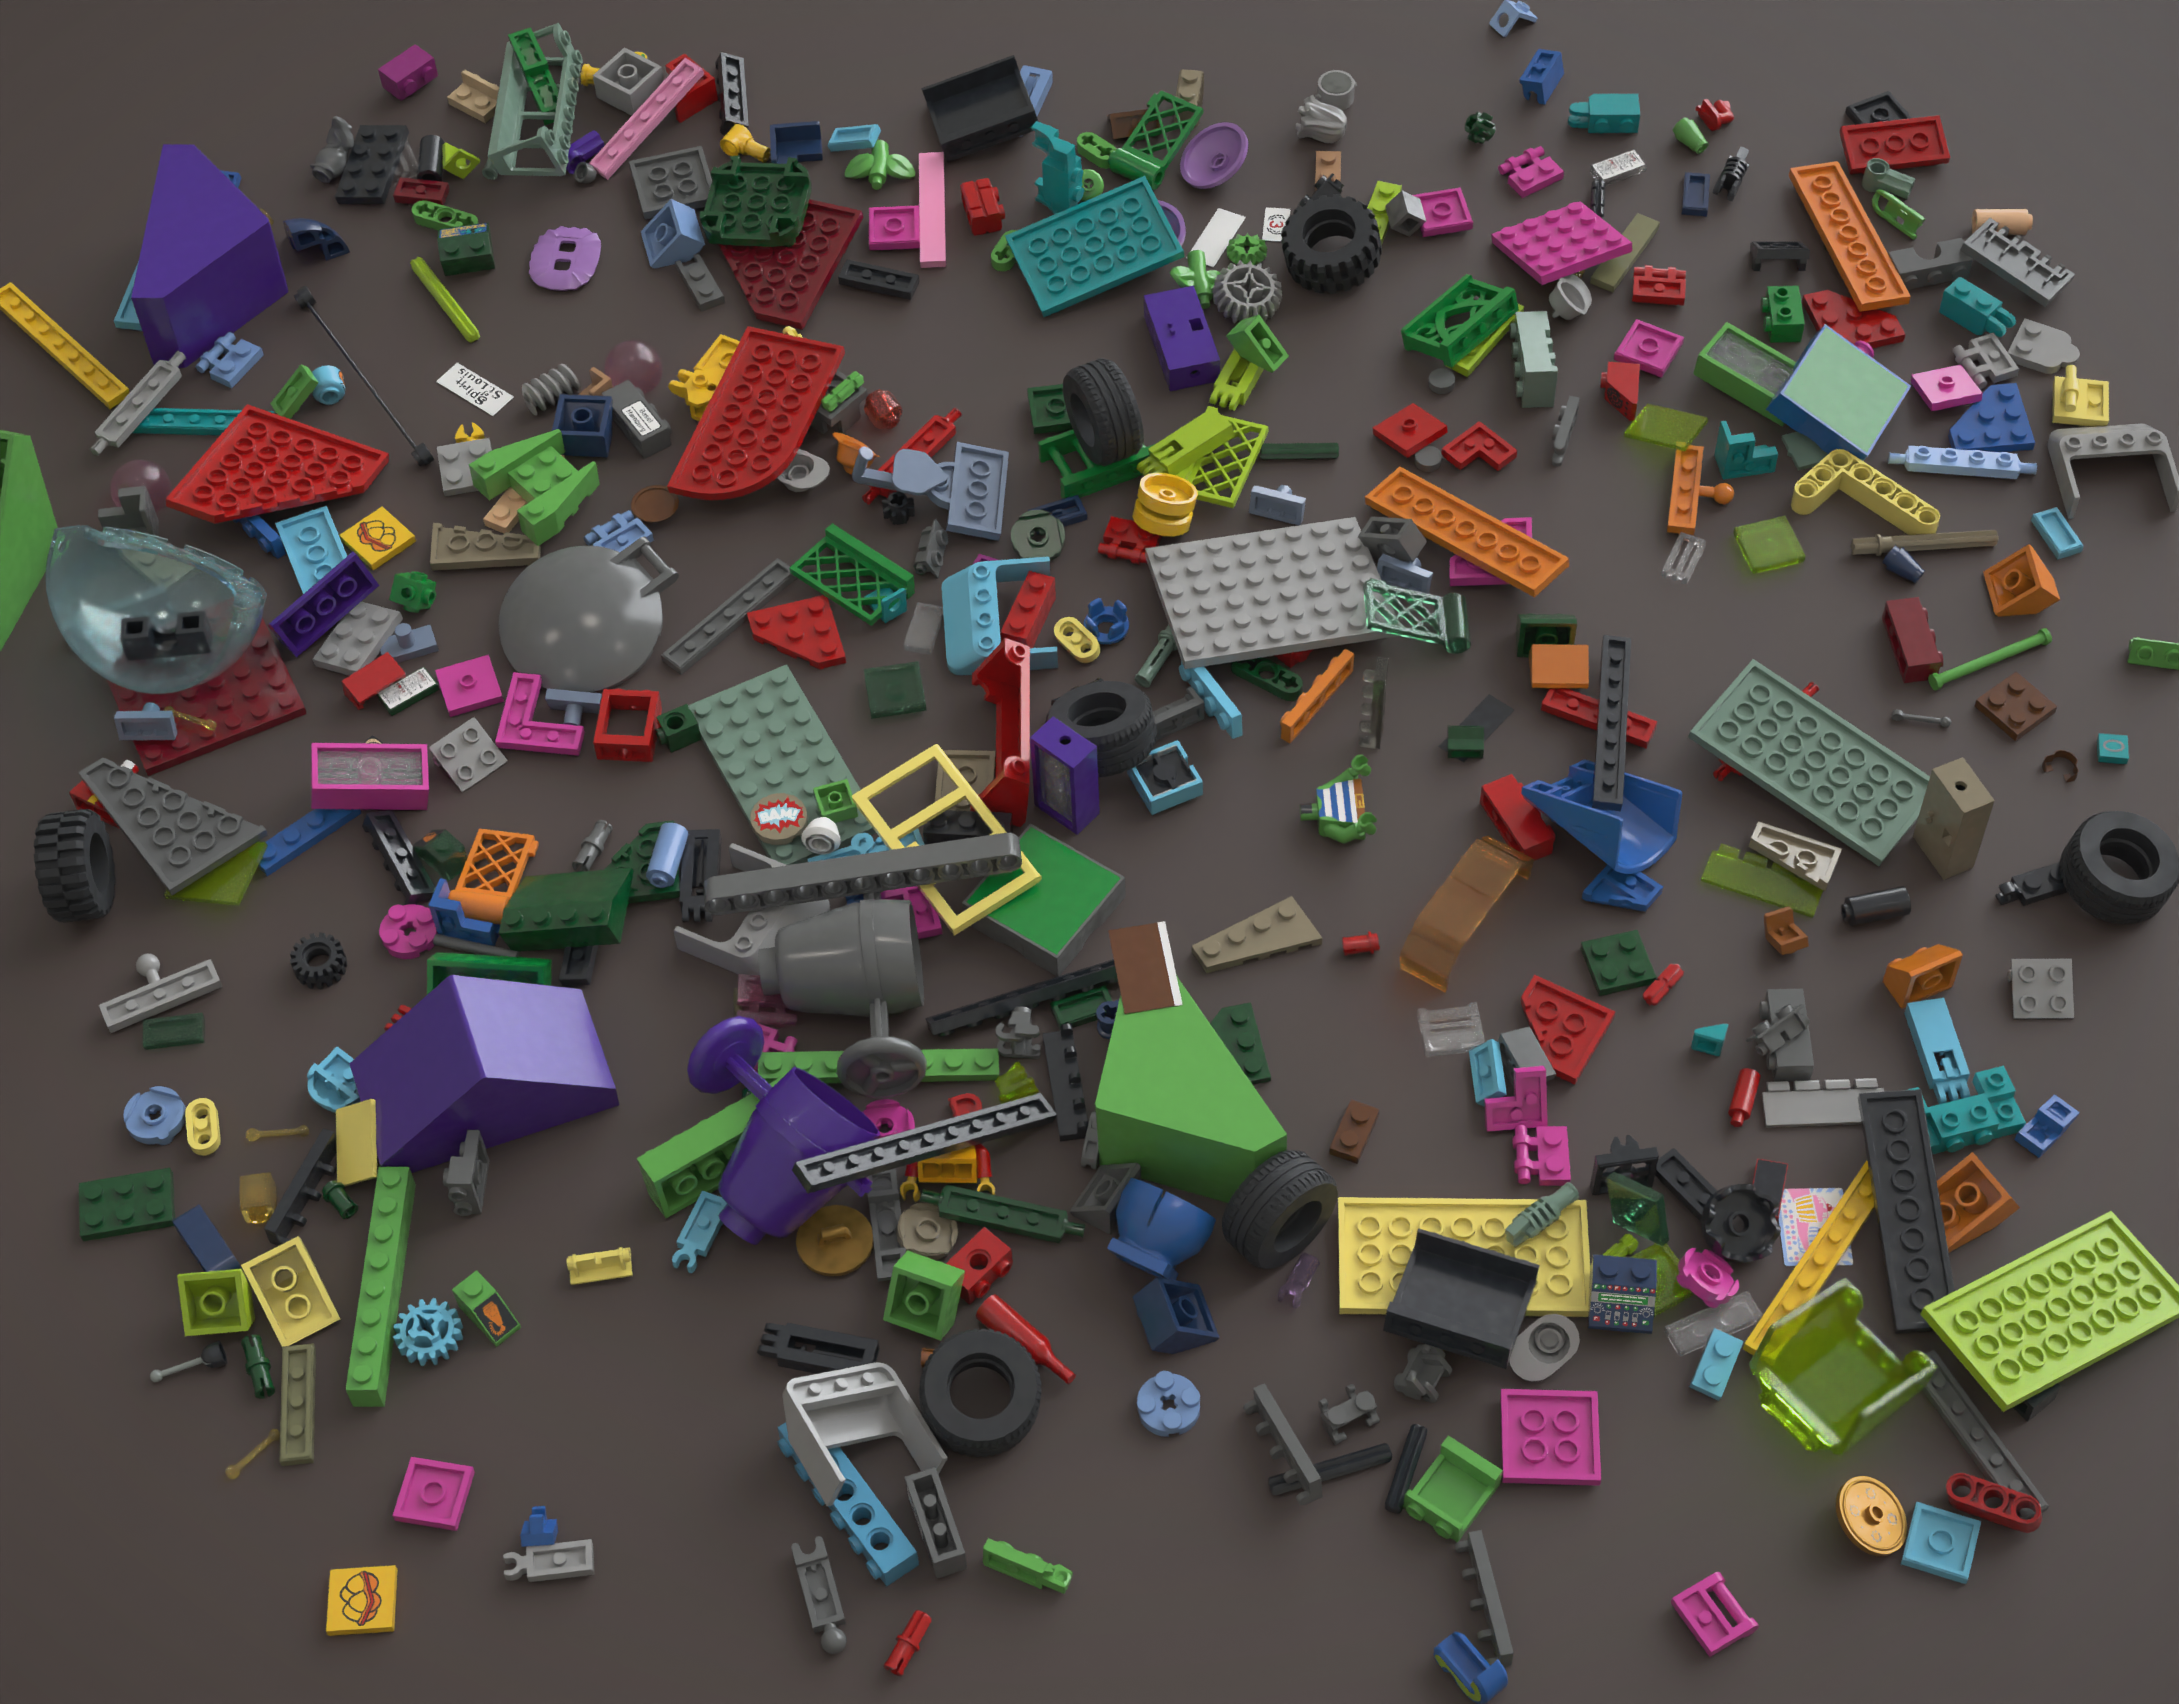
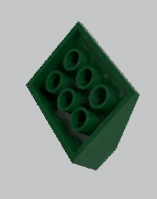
M631 867L525 876L503 910L499 935L510 950L519 952L620 944L634 870Z

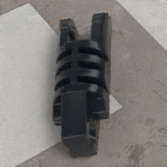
M1740 146L1736 157H1728L1724 169L1715 184L1713 194L1718 195L1723 187L1729 190L1727 200H1734L1750 165L1745 162L1749 153L1748 149Z

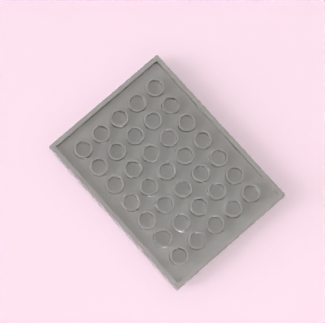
M1356 517L1145 548V557L1184 669L1400 636V624L1370 551L1358 538L1361 529Z

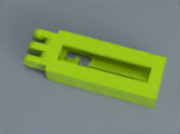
M1234 348L1214 383V391L1209 402L1215 405L1218 399L1221 398L1219 406L1225 408L1228 402L1231 401L1229 409L1235 411L1238 404L1244 405L1264 369L1242 358Z
M1212 407L1148 449L1150 456L1137 465V470L1143 473L1144 476L1153 473L1176 475L1235 437L1232 424Z

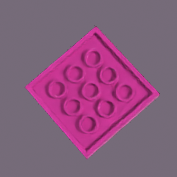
M1581 201L1570 203L1568 206L1558 210L1548 211L1546 214L1536 218L1526 219L1523 223L1512 227H1505L1501 231L1491 234L1492 243L1541 285L1632 252V242Z

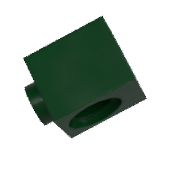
M687 704L656 717L658 728L655 729L656 736L660 744H666L671 753L702 740L699 724Z

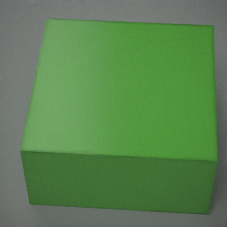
M848 779L813 788L820 817L829 818L834 823L858 817L857 806L852 800L851 796L853 794Z

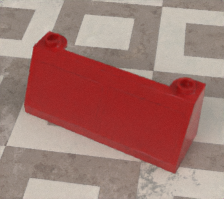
M1005 638L972 673V685H981L986 692L984 700L996 704V778L977 795L991 812L1012 813V825L1021 827L1026 822L1030 786V646ZM970 804V811H975Z

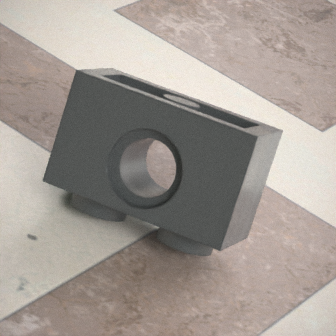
M1371 516L1358 535L1363 545L1368 547L1373 559H1379L1382 554L1401 561L1414 562L1427 542L1413 520Z

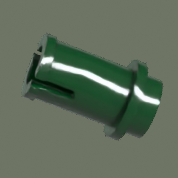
M336 1180L328 1182L322 1189L323 1199L326 1202H330L343 1219L352 1217L358 1211L359 1206L344 1191L345 1186L341 1182Z

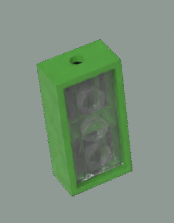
M1726 322L1699 353L1693 374L1782 427L1785 423L1767 411L1766 408L1781 385L1792 374L1796 362Z

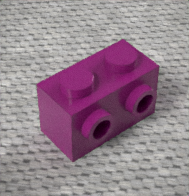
M416 44L378 69L382 87L400 101L438 76L434 57Z

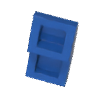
M2054 1094L2038 1109L2035 1117L2017 1133L2014 1140L2040 1158L2068 1129L2080 1112Z

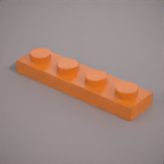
M1344 649L1338 657H1333L1323 675L1319 674L1313 681L1310 690L1300 695L1296 706L1282 716L1280 721L1281 739L1291 744L1348 678L1354 668V653Z

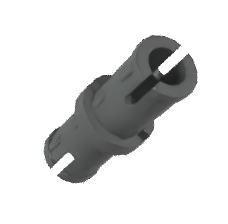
M596 821L589 837L582 841V849L572 863L574 870H577L578 866L582 865L578 872L590 871V867L596 857L602 854L604 850L603 845L613 830L610 823L606 829H603L607 821Z

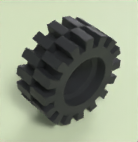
M319 932V937H316L314 933L309 934L311 938L309 940L302 937L300 939L302 944L295 943L293 946L295 951L290 953V962L297 980L299 979L302 985L307 983L308 988L313 989L315 984L318 989H323L324 983H327L328 987L333 985L331 981L333 979L338 982L341 979L339 973L344 975L346 972L345 967H347L346 956L340 941L334 939V936L331 934L326 938L325 933ZM315 956H329V960L321 966L312 967L308 965V962Z

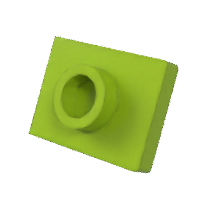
M447 142L442 145L443 169L462 179L480 163L479 158L463 149H458ZM466 159L470 161L468 166H466Z

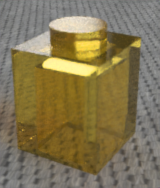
M271 1173L240 1176V1210L246 1223L266 1222L277 1207V1186Z

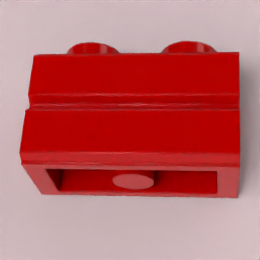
M988 178L979 179L976 182L962 183L960 185L961 200L972 234L977 236L986 234L987 231L989 233L1000 231L1002 229V220L1005 219L1003 204L998 205L997 203L1000 201L997 187H992Z

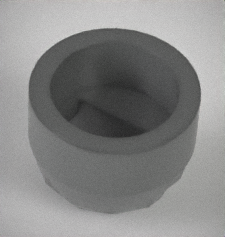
M580 162L576 166L574 173L575 179L582 183L593 182L597 175L594 167L585 162Z

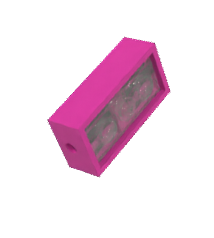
M311 743V809L427 810L429 795L427 744Z

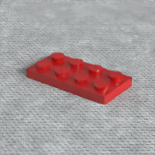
M1940 115L1841 126L1839 131L1849 174L1864 173L1868 161L1873 158L1885 160L1890 166L1889 169L1892 170L1947 164L1950 160Z

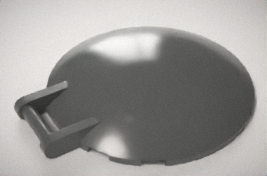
M640 537L621 552L599 546H574L549 553L523 570L512 583L504 597L499 614V636L504 653L518 673L541 675L542 684L540 689L542 690L543 688L579 692L598 691L600 693L603 692V689H612L636 674L653 654V648L658 636H661L663 627L662 603L659 594L677 581L679 578L678 572L674 568L668 567L650 547L651 543L646 537ZM642 554L660 573L655 579L636 560Z

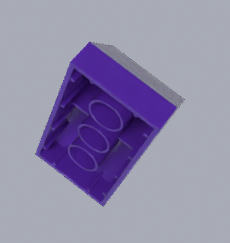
M163 144L131 299L153 364L155 365L159 360L169 361L179 351L185 355L186 359L178 368H186L205 352L211 350L215 346L214 342L219 337H224L228 332L234 333L286 295L289 290L269 219L194 144Z
M451 975L349 1063L361 1102L369 1099L376 1100V1145L380 1166L409 1167L411 1173L450 1161L451 1156L460 1157V1144L466 1141L467 1130H480L485 1148L487 1149L620 1105L616 1087L582 990L575 988Z

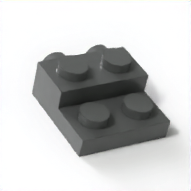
M467 1130L466 1141L460 1144V1157L451 1156L449 1168H445L443 1173L444 1187H448L449 1201L454 1203V1213L460 1216L482 1213L490 1160L480 1130Z

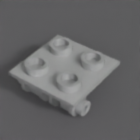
M475 717L428 747L434 755L432 758L434 763L438 767L442 766L462 793L508 762Z
M2011 959V969L2008 970L2007 977L2008 981H2012L2013 1019L2074 1018L2072 959Z

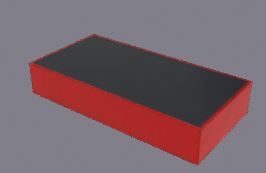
M1757 1158L1753 1185L1761 1192L1771 1195L1777 1200L1779 1208L1775 1212V1218L1778 1222L1788 1164Z

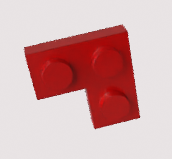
M1479 421L1444 446L1441 454L1459 470L1477 457H1480L1499 471L1517 458L1518 450Z

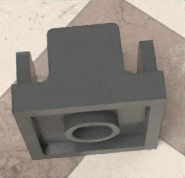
M837 370L825 396L827 394L831 395L830 392L844 379L848 380V376ZM860 386L858 389L854 388L855 391L841 404H838L832 412L824 409L821 402L810 426L824 434L828 431L827 424L832 427L838 422L839 430L844 433L861 418L859 405L868 397L867 389L863 386Z

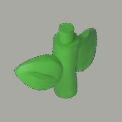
M883 140L876 141L874 147L871 148L872 155L869 153L857 155L850 161L845 170V178L859 179L869 176V182L875 190L881 189L882 185L886 182L887 174L900 179L915 178V171L909 160L899 154L889 155V145Z
M1193 250L1187 255L1188 267L1175 266L1171 269L1170 275L1181 288L1194 286L1202 309H1207L1210 307V300L1213 297L1212 290L1213 285H1215V278L1217 275H1220V272L1216 270L1206 271L1204 251Z

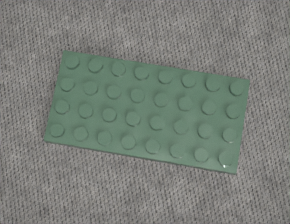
M1754 659L1693 727L1688 738L1877 866L1883 863L1918 820L1930 779L1929 775Z
M787 664L688 705L699 724L701 739L750 826V814L754 805L763 797L771 794L786 793L794 795L801 800L807 809L809 825L812 820L820 818L813 788L848 779L852 794L861 790ZM858 808V817L835 823L841 839L838 849L850 845L852 838L858 833H868L869 835L876 833ZM756 835L768 858L786 865L806 863L809 858L822 855L808 850L803 844L801 836H797L792 839L793 842L786 845H771L764 843Z

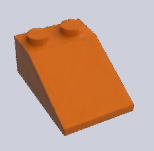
M1973 1152L1937 1180L1948 1253L1997 1227L2020 1208Z

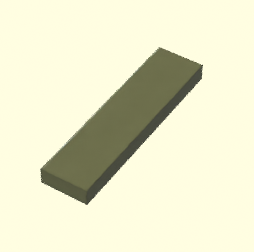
M1637 213L1622 233L1624 237L1632 242V252L1601 263L1591 276L1590 284L1613 293L1659 230L1660 222Z
M314 1343L282 1347L280 1463L282 1466L314 1463L316 1347Z

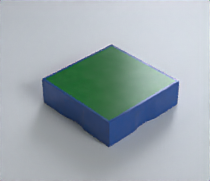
M1824 324L1810 340L1795 363L1792 374L1781 385L1766 410L1795 431L1810 438L1827 454L1836 449H1844L1864 461L1906 396L1911 385Z

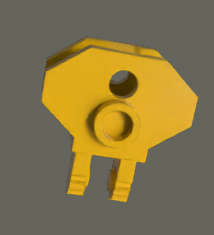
M715 366L703 371L696 369L694 373L681 369L677 374L681 382L671 380L668 388L675 395L685 399V403L690 406L692 419L700 421L726 369Z

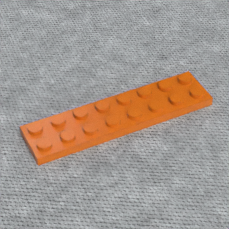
M1839 162L1790 168L1789 178L1859 311L1909 304L1911 296Z
M1400 466L1365 496V503L1369 507L1389 518L1412 519L1419 531L1427 539L1534 598L1569 567L1568 557Z

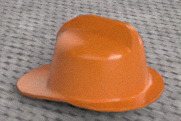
M834 432L832 435L838 441L836 459L843 465L847 473L852 474L859 449L868 446L853 437ZM873 452V459L868 461L866 468L869 469L875 458L880 456Z

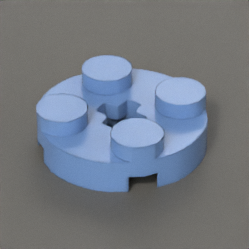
M155 1086L149 1088L150 1091L142 1095L137 1093L128 1101L124 1109V1121L129 1134L138 1142L167 1145L172 1142L174 1136L184 1126L186 1107L174 1090ZM160 1111L161 1116L158 1119H150V1114Z
M1169 1371L1159 1372L1155 1377L1145 1382L1138 1393L1137 1411L1141 1423L1147 1430L1159 1436L1169 1437V1434L1179 1432L1180 1435L1186 1433L1196 1424L1200 1415L1199 1391L1190 1380L1181 1375L1172 1374ZM1174 1400L1176 1408L1169 1407L1167 1410H1163L1162 1401Z

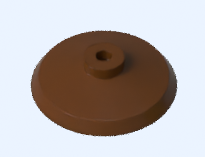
M663 485L647 486L639 490L631 501V509L634 515L647 522H661L668 519L675 513L679 505L677 494L669 493L667 486Z

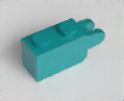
M1592 94L1588 102H1576L1570 105L1569 112L1571 115L1568 117V125L1572 128H1588V133H1638L1640 121L1639 94Z
M1960 276L1944 290L1939 313L1976 335H1982L1987 331L1994 333L1997 337H2001L2006 334V327L2012 328L2016 324L2014 315L2002 308V301Z

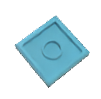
M1916 1502L1901 1564L1966 1584L1981 1521Z

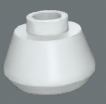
M826 817L812 820L801 836L806 848L816 854H829L837 850L841 843L837 825Z

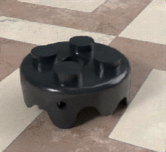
M1736 1184L1723 1187L1710 1196L1704 1205L1701 1215L1703 1237L1709 1248L1726 1261L1746 1263L1765 1258L1773 1252L1772 1246L1781 1233V1227L1777 1224L1775 1212L1779 1208V1204L1773 1196L1761 1192L1752 1184ZM1736 1215L1744 1222V1228L1740 1233L1735 1231L1732 1226V1220Z

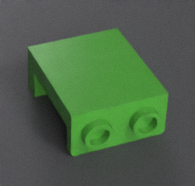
M1448 1435L1441 1444L1438 1457L1414 1489L1406 1492L1403 1507L1406 1508L1407 1513L1418 1521L1424 1520L1433 1526L1434 1530L1443 1538H1451L1459 1542L1500 1486L1503 1470Z

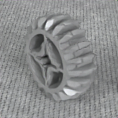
M1240 260L1237 266L1230 263L1227 269L1222 268L1220 275H1217L1215 278V285H1213L1212 290L1213 301L1217 305L1218 312H1224L1225 319L1232 317L1234 323L1256 315H1260L1264 322L1267 320V317L1272 318L1275 311L1279 309L1282 299L1281 282L1277 281V274H1270V267L1262 269L1261 262L1257 266L1252 265L1251 260L1247 264H1243Z

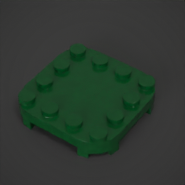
M740 155L730 156L731 161L721 165L719 168L714 166L710 173L712 183L705 209L700 211L703 231L710 244L790 247L796 242L795 238L803 227L812 191L808 169L799 164L796 158L788 157L787 164L741 162Z

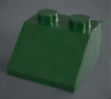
M1518 614L1516 624L1517 657L1529 658L1532 644L1574 645L1577 618L1574 615Z

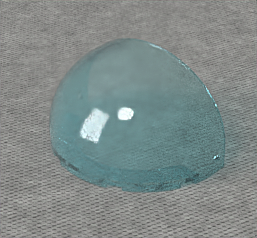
M88 525L55 528L48 553L45 578L46 592L52 615L72 650L84 663L107 680L130 690L151 694H166L193 688L218 677L234 665L245 653L256 636L264 613L267 598L266 591L255 578L250 577L249 580L243 576L244 570L230 562L189 545H185L184 549L175 547L173 544L167 543L168 539L138 531L104 527L103 532H100ZM206 612L212 630L211 653L127 661L120 642L121 618L149 616L154 626L161 629H171L176 627L177 613Z

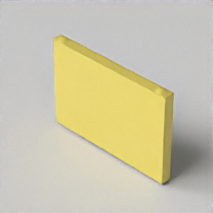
M375 1099L365 1100L336 1109L337 1182H341L344 1186L377 1178Z

